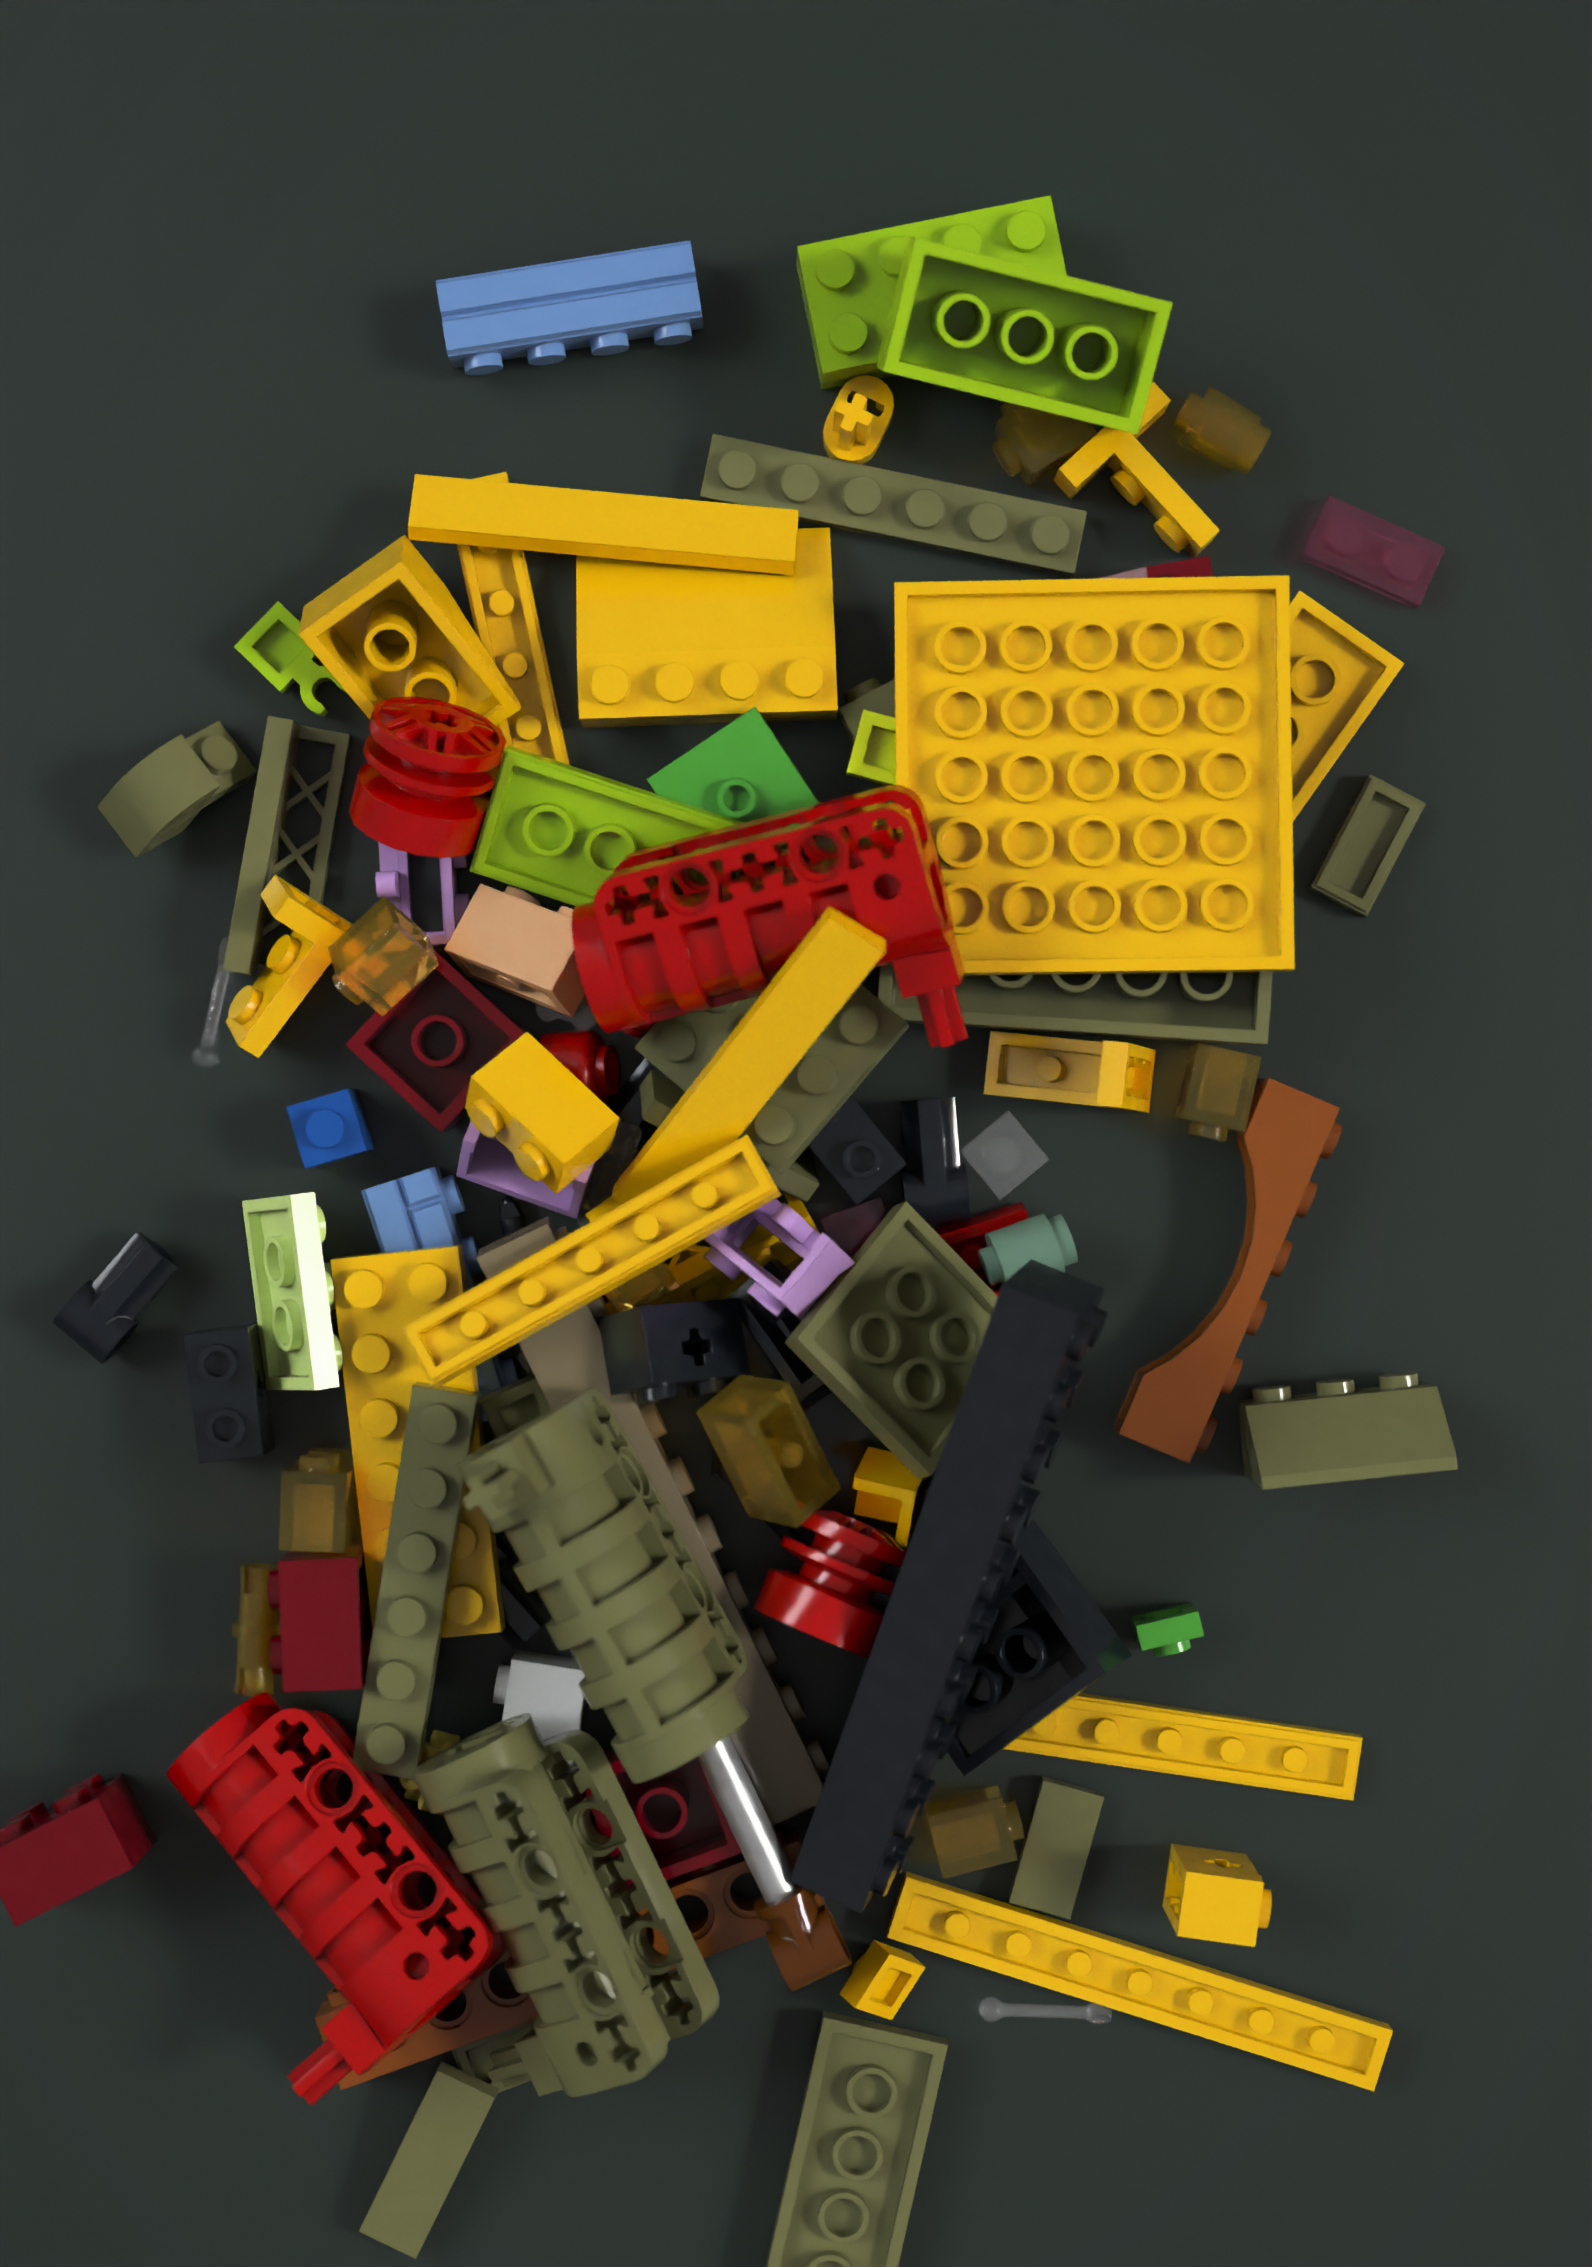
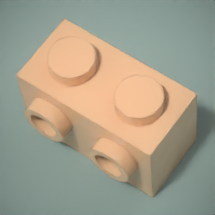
M480 884L444 948L467 977L573 1017L585 995L576 963L572 939L573 909L561 906L555 912L541 907L537 899L521 889L507 886L505 891L502 892Z

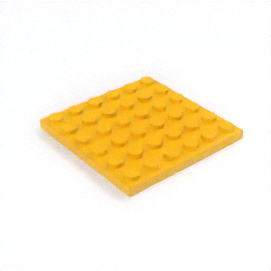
M1289 575L894 582L896 785L912 789L920 797L925 807L946 885L953 920V933L964 968V975L1290 972L1295 969ZM901 828L896 829V833L903 832Z

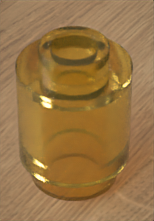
M1211 386L1207 388L1203 396L1191 391L1172 424L1182 430L1177 440L1178 444L1228 473L1234 468L1244 475H1247L1272 433L1271 429L1260 423L1262 416Z

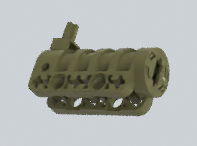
M593 1388L583 1391L520 1428L481 1446L456 1465L470 1490V1493L462 1498L464 1506L468 1510L479 1506L493 1533L503 1530L506 1533L520 1559L513 1567L526 1592L537 1589L553 1618L548 1622L546 1628L559 1651L570 1649L585 1677L578 1685L591 1709H604L617 1733L611 1741V1745L633 1783L653 1779L683 1765L724 1740L746 1722L749 1714L734 1689L735 1684L747 1669V1659L743 1646L612 1409L598 1391Z
M525 1713L498 1722L456 1742L414 1769L412 1775L430 1813L442 1812L454 1837V1840L448 1845V1850L460 1873L470 1872L479 1889L482 1899L476 1905L478 1912L485 1919L492 1933H500L511 1956L506 1961L504 1967L515 1990L519 1993L528 1992L539 2014L533 2022V2028L517 2040L514 2045L495 2050L489 2055L494 2067L488 2071V2074L493 2083L502 2081L504 2088L532 2081L539 2096L564 2090L568 2097H580L636 2082L645 2077L663 2061L667 2054L668 2042L671 2039L693 2033L715 2015L719 2007V1993L716 1984L612 1767L595 1738L586 1732L571 1730L543 1740L531 1714ZM575 1760L578 1767L571 1768L567 1761ZM590 1788L592 1793L584 1798L582 1793ZM590 1809L599 1810L606 1815L612 1827V1837L602 1835L596 1830L590 1818ZM619 1848L620 1852L612 1857L610 1853ZM632 1879L634 1884L627 1885L625 1880ZM647 1907L648 1911L641 1916L639 1912ZM647 1927L657 1929L663 1934L669 1946V1954H662L652 1947L647 1938ZM672 1967H676L675 1971H673L671 1974H668L667 1971H669ZM681 1998H689L690 2001L683 2002Z

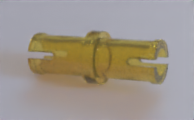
M240 1564L239 1620L232 1622L231 1632L232 1636L238 1637L236 1682L233 1689L235 1694H243V1696H256L264 1692H269L271 1695L275 1694V1674L271 1670L270 1645L272 1635H280V1621H277L278 1609H270L268 1575L270 1570H278V1564Z

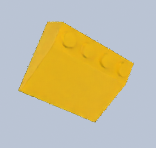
M830 527L797 529L794 575L576 555L579 720L583 728L731 723L755 706L765 722L837 719L836 644Z

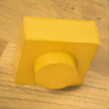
M873 1940L866 1953L855 1963L852 1975L839 1994L854 2008L892 2021L926 1967L911 1953Z

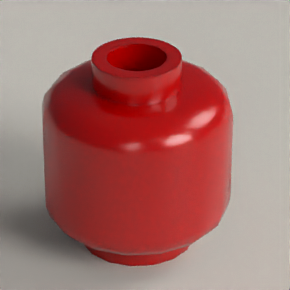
M593 1030L549 1032L537 1039L547 1051L605 1105L609 1097L614 1096L618 1092L621 1072L618 1053L613 1045H606L603 1037Z

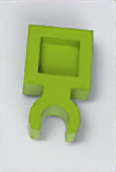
M277 601L242 637L234 648L282 694L297 682L300 685L301 699L306 707L314 714L324 717L328 711L316 699L317 687L323 682L331 681L343 692H347L325 666H318L315 663L318 659L317 656L298 635L300 621Z

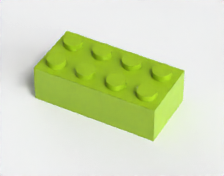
M1051 195L797 246V270L821 389L844 386L847 381L856 376L870 375L883 378L896 375L884 372L876 366L908 236L1067 276Z
M908 236L876 367L884 372L1138 434L1173 302Z

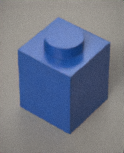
M347 1088L286 1107L305 1169L320 1167L376 1150L358 1089Z

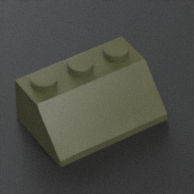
M1417 1372L1379 1375L1380 1386L1355 1388L1354 1379L1351 1378L1323 1380L1315 1382L1316 1393L1291 1395L1290 1385L1257 1387L1252 1389L1253 1399L1237 1401L1244 1476L1262 1490L1458 1470L1457 1456L1438 1387L1426 1381L1418 1382Z

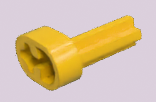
M870 375L856 376L847 381L840 390L826 418L823 429L824 449L830 458L863 465L876 453L891 423L894 410L893 394L888 385L878 377ZM851 397H853L852 402L849 403L848 401L850 400ZM868 398L876 401L875 407L882 411L879 417L866 411Z

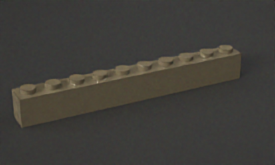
M547 1216L480 1248L476 1258L488 1280L570 1234V1231L566 1225L556 1230L550 1217ZM602 1296L518 1343L551 1410L587 1389L593 1388L603 1396L735 1630L746 1655L747 1669L735 1684L734 1689L746 1708L749 1718L729 1736L772 1826L817 1805L831 1763L819 1739L817 1738L808 1743L798 1724V1721L807 1716L793 1685L789 1682L780 1687L770 1665L778 1662L779 1658L763 1626L752 1630L742 1610L751 1605V1601L736 1570L725 1574L714 1553L724 1547L708 1513L697 1517L686 1496L696 1490L680 1456L669 1460L658 1439L668 1433L655 1404H639V1398L636 1393L611 1395L598 1320V1318L610 1315Z

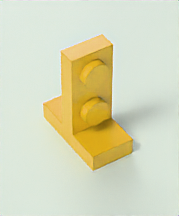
M1152 382L1139 433L1134 434L1105 426L1058 469L1054 482L1072 499L1106 466H1109L1114 471L1110 480L1118 492L1134 506L1141 501L1158 519L1153 526L1161 539L1175 552L1179 553L1185 549L1195 558L1213 541L1220 529L1137 440L1143 432L1164 414L1171 401L1155 382Z
M276 874L261 892L260 896L273 918L293 931L290 935H283L276 941L268 954L266 968L252 986L247 985L237 993L230 1005L229 1017L225 1021L237 1045L257 1058H260L335 957L374 982L379 979L391 963L383 949L378 948V942L375 938Z
M990 1031L983 1094L1149 1113L1156 1050L1126 1042L1106 1040L1098 1042Z

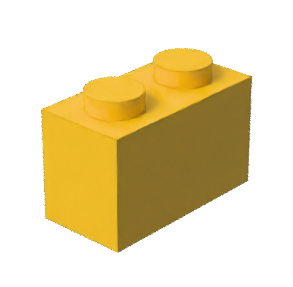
M528 1032L524 1033L470 1078L465 1109L468 1111L469 1118L474 1126L487 1137L493 1138L495 1136L513 1153L517 1165L526 1176L534 1181L541 1180L555 1194L559 1193L612 1147L619 1117Z

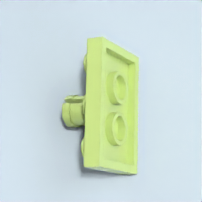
M315 1192L242 1201L266 1390H321L340 1387L338 1371L342 1367L343 1355L340 1341L332 1331L330 1312L336 1309L331 1263H324L321 1245L326 1236V1221L322 1209L316 1205Z

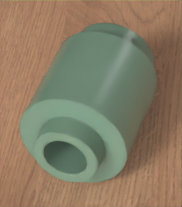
M1042 1213L986 1233L987 1247L978 1250L979 1260L990 1286L999 1283L1002 1285L1031 1259L1062 1272H1065V1266L1078 1262V1255L1072 1235L1061 1214L1047 1218Z

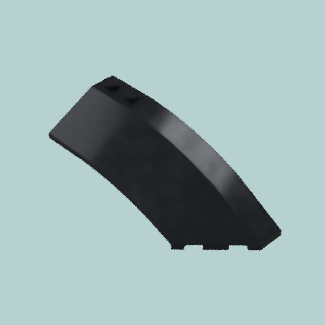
M778 1259L769 1261L763 1267L783 1284L793 1273ZM749 1278L730 1294L727 1299H738L750 1375L726 1380L727 1392L718 1394L717 1413H722L719 1448L713 1450L711 1475L717 1473L781 1539L785 1535L808 1545H811L814 1540L815 1531L791 1521L797 1505L805 1509L837 1511L884 1531L895 1539L898 1524L854 1514L858 1490L852 1488L854 1474L867 1448L890 1450L784 1343L804 1317L799 1319L786 1307L776 1317L747 1292L754 1283ZM936 1470L927 1478L923 1505ZM1033 1519L1028 1528L1022 1527L1013 1546L1011 1545V1547L1020 1550L1016 1567L1007 1586L1000 1587L994 1602L990 1605L999 1609L996 1622L986 1644H979L976 1654L970 1663L977 1666L978 1669L969 1694L964 1703L958 1702L950 1722L957 1724L947 1753L963 1776L969 1774L1132 1656L1060 1553ZM887 1562L882 1576L896 1582L901 1568ZM875 1592L870 1604L885 1613L891 1596Z

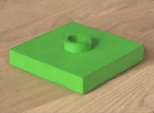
M756 706L647 779L656 794L744 823L819 803ZM795 823V824H791L790 826L793 827V826H797V825H800V824H799V823ZM787 842L779 843L778 845L781 847ZM747 853V859L755 857L754 853Z

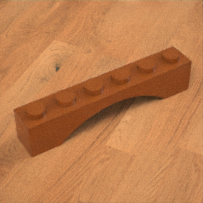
M1271 1078L1259 1080L1236 1134V1141L1244 1166L1247 1210L1244 1238L1233 1273L1216 1305L1196 1329L1165 1355L1137 1369L1112 1427L1118 1434L1189 1464L1195 1451L1202 1454L1205 1453L1218 1423L1217 1418L1210 1416L1220 1392L1226 1395L1230 1394L1242 1368L1243 1360L1235 1356L1244 1334L1254 1336L1265 1315L1268 1301L1260 1297L1269 1275L1278 1278L1290 1256L1293 1243L1285 1240L1294 1216L1303 1219L1315 1197L1318 1185L1310 1181L1319 1157L1328 1160L1340 1138L1342 1125L1335 1122L1340 1110L1339 1107Z

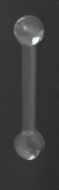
M225 937L222 939L219 949V963L201 1045L194 1049L192 1054L194 1064L201 1069L212 1068L217 1061V1053L213 1047L230 973L223 970L228 938Z
M987 1997L979 2006L981 2017L991 2023L998 2021L1002 2016L1087 2019V2021L1095 2024H1104L1112 2021V2009L1095 2003L1087 2006L1002 2003L998 1998Z

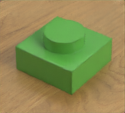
M1191 1602L1129 1617L1135 1642L1141 1651L1152 1649L1154 1656H1168L1186 1651L1191 1648L1190 1639L1204 1636L1199 1611Z

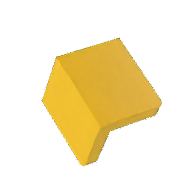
M868 1447L854 1474L852 1488L858 1490L854 1514L898 1524L895 1541L899 1546L907 1548L922 1511L928 1477L918 1479L892 1452Z

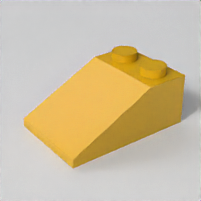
M405 534L303 607L298 635L369 720L377 703L395 697L414 696L448 702L467 708L487 718L496 726L521 709L520 702L451 593Z

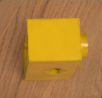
M1171 1844L1162 1906L1178 1937L1255 1947L1258 1928L1267 1929L1270 1921L1272 1892L1271 1889L1264 1888L1262 1875H1259L1247 1854Z

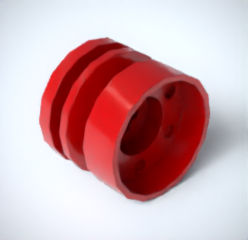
M413 696L395 697L377 703L370 718L368 727L370 734L363 748L368 763L363 764L357 774L349 809L353 824L368 837L390 848L414 855L448 858L464 856L475 851L490 801L487 791L494 787L499 770L497 766H499L507 742L501 729L487 718L467 708L441 700Z
M797 1505L791 1521L815 1531L814 1540L811 1545H808L791 1537L783 1536L780 1545L804 1561L800 1573L770 1568L754 1609L828 1643L869 1658L885 1614L871 1605L870 1602L875 1592L889 1596L892 1595L896 1582L883 1577L882 1574L887 1562L901 1568L907 1550L899 1546L892 1535L837 1511L805 1509Z

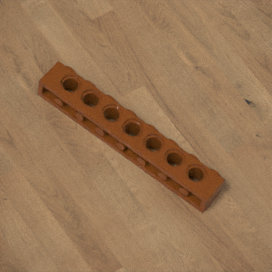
M774 1826L773 1828L794 1869L803 1844L799 1828L784 1833L782 1826ZM742 1853L666 1880L675 1900L684 1895H694L702 1899L708 1910L703 1917L695 1921H685L703 1958L763 1937L771 1929L768 1921L760 1920L754 1909V1904L760 1897L756 1899L741 1898L734 1892L731 1886L739 1875L751 1873ZM819 1894L814 1896L818 1907L825 1904L823 1896ZM647 1907L639 1912L641 1916L648 1911ZM647 1927V1938L652 1947L662 1954H669V1946L663 1934L657 1929ZM475 1936L469 1937L468 1941L464 1943L469 1953L473 1951L470 1942ZM508 1950L497 1963L464 1991L466 2003L457 2008L446 2007L411 2037L400 2043L369 2072L357 2075L352 2070L338 2082L340 2090L535 2020L539 2014L528 1992L519 1993L515 1990L514 1986L503 1985L496 1979L493 1973V1967L496 1964L507 1961L511 1957ZM336 1987L326 1993L328 2000L322 2002L315 2016L323 2043L328 2038L321 2028L349 2004Z

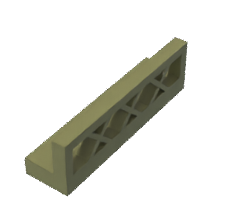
M268 716L223 970L259 977L267 965L260 964L265 938L284 925L276 919L268 924L270 911L260 896L275 874L278 875L297 861L311 880L308 896L323 904L352 741L350 734L301 726L294 720ZM300 740L335 746L331 771L309 786L296 768ZM294 778L303 791L290 799ZM328 785L325 805L323 807L315 794ZM309 799L322 818L320 833L300 848H297L284 829L288 812ZM283 840L291 854L279 862ZM317 847L312 869L304 856Z

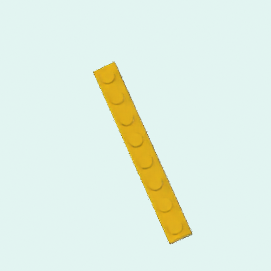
M905 1871L886 1931L887 1938L1371 2091L1375 2090L1393 2033L1392 2028L1387 2023Z

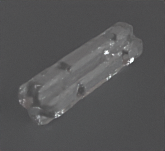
M619 1119L611 1149L596 1161L585 1199L577 1218L579 1228L590 1223L585 1216L587 1212L612 1196L613 1185L633 1161L642 1137V1131L638 1125Z

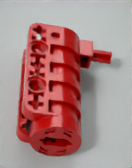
M888 785L640 849L626 855L615 868L613 874L597 890L594 901L576 906L572 913V939L576 963L587 1001L599 1026L604 1032L609 1034L760 996L830 906L886 940L885 953L874 967L893 963L902 999L913 996L917 998L930 1047L941 1045V1048L954 1045L956 1041L967 1039L968 1034L955 986L961 985L964 968L953 933V920L944 877L925 807L920 797L910 788L902 785ZM886 801H895V804L886 803ZM824 816H832V817H828V818H824V819L817 820V819H819V818H821V817H824ZM886 819L887 824L877 825V820ZM795 823H799V824H800V825L793 826V827L790 826L791 824H795ZM845 826H847L849 830V837L843 828ZM901 828L903 832L894 833L893 829ZM813 835H824L831 838L839 850L828 851L821 848L815 842ZM869 836L872 842L862 843L861 838ZM787 842L789 846L787 849L782 850L778 844ZM801 846L808 858L803 859ZM706 848V849H704V850L692 852V851H694V850H696V849ZM747 853H754L755 857L747 859ZM667 856H673V858L665 859ZM713 860H721L722 874ZM775 860L776 865H768L767 862ZM687 868L699 870L705 875L708 883L694 879ZM741 868L745 874L737 876L735 870ZM651 876L659 877V880L655 885L650 878ZM673 876L675 877V879H676V881H677L679 887H680L682 890H680V891H674V890H673V885H674ZM650 892V897L643 896L644 893Z
M264 1692L245 1701L201 1734L174 1761L167 1772V1778L349 2003L321 2028L328 2039L287 2075L294 2084L292 2088L300 2097L303 2096L309 2105H314L352 2070L357 2075H361L374 2068L400 2043H403L426 2025L497 1963L507 1951V1948L500 1933L491 1932L485 1919L476 1908L477 1903L482 1899L477 1885L467 1873H460L450 1852L385 1774L361 1770L354 1762L353 1752L356 1738L346 1725L332 1713L318 1710L308 1711L300 1708L282 1709L269 1692ZM306 1745L311 1752L306 1753L303 1746ZM326 1748L331 1753L330 1758H326L323 1754ZM347 1749H348V1750L350 1751V1753L352 1754V1758H351L350 1755L347 1753ZM331 1771L327 1779H325L324 1775L327 1772ZM363 1771L370 1776L372 1782H371V1781L368 1779V1777L363 1773ZM346 1774L349 1775L353 1783L352 1796L347 1803L344 1802L340 1794V1785ZM368 1798L369 1801L367 1802V1804L363 1805L366 1799ZM362 1818L369 1822L367 1829L361 1823ZM388 1825L392 1833L388 1835L383 1826ZM385 1842L387 1843V1846L391 1849V1851H385L383 1847V1844ZM427 1847H428V1848L431 1850V1852L433 1853V1857L431 1856V1854H430L429 1850L427 1849ZM408 1848L415 1856L411 1861L405 1855ZM444 1870L451 1875L453 1881H452V1880L449 1878V1876L444 1872ZM426 1873L433 1878L436 1884L437 1893L431 1905L424 1900L420 1888ZM443 1917H446L451 1923L448 1929L441 1921ZM471 1927L476 1934V1936L470 1942L471 1949L473 1950L470 1953L466 1950L464 1946V1943L467 1942L470 1937L469 1932L467 1931V1928Z

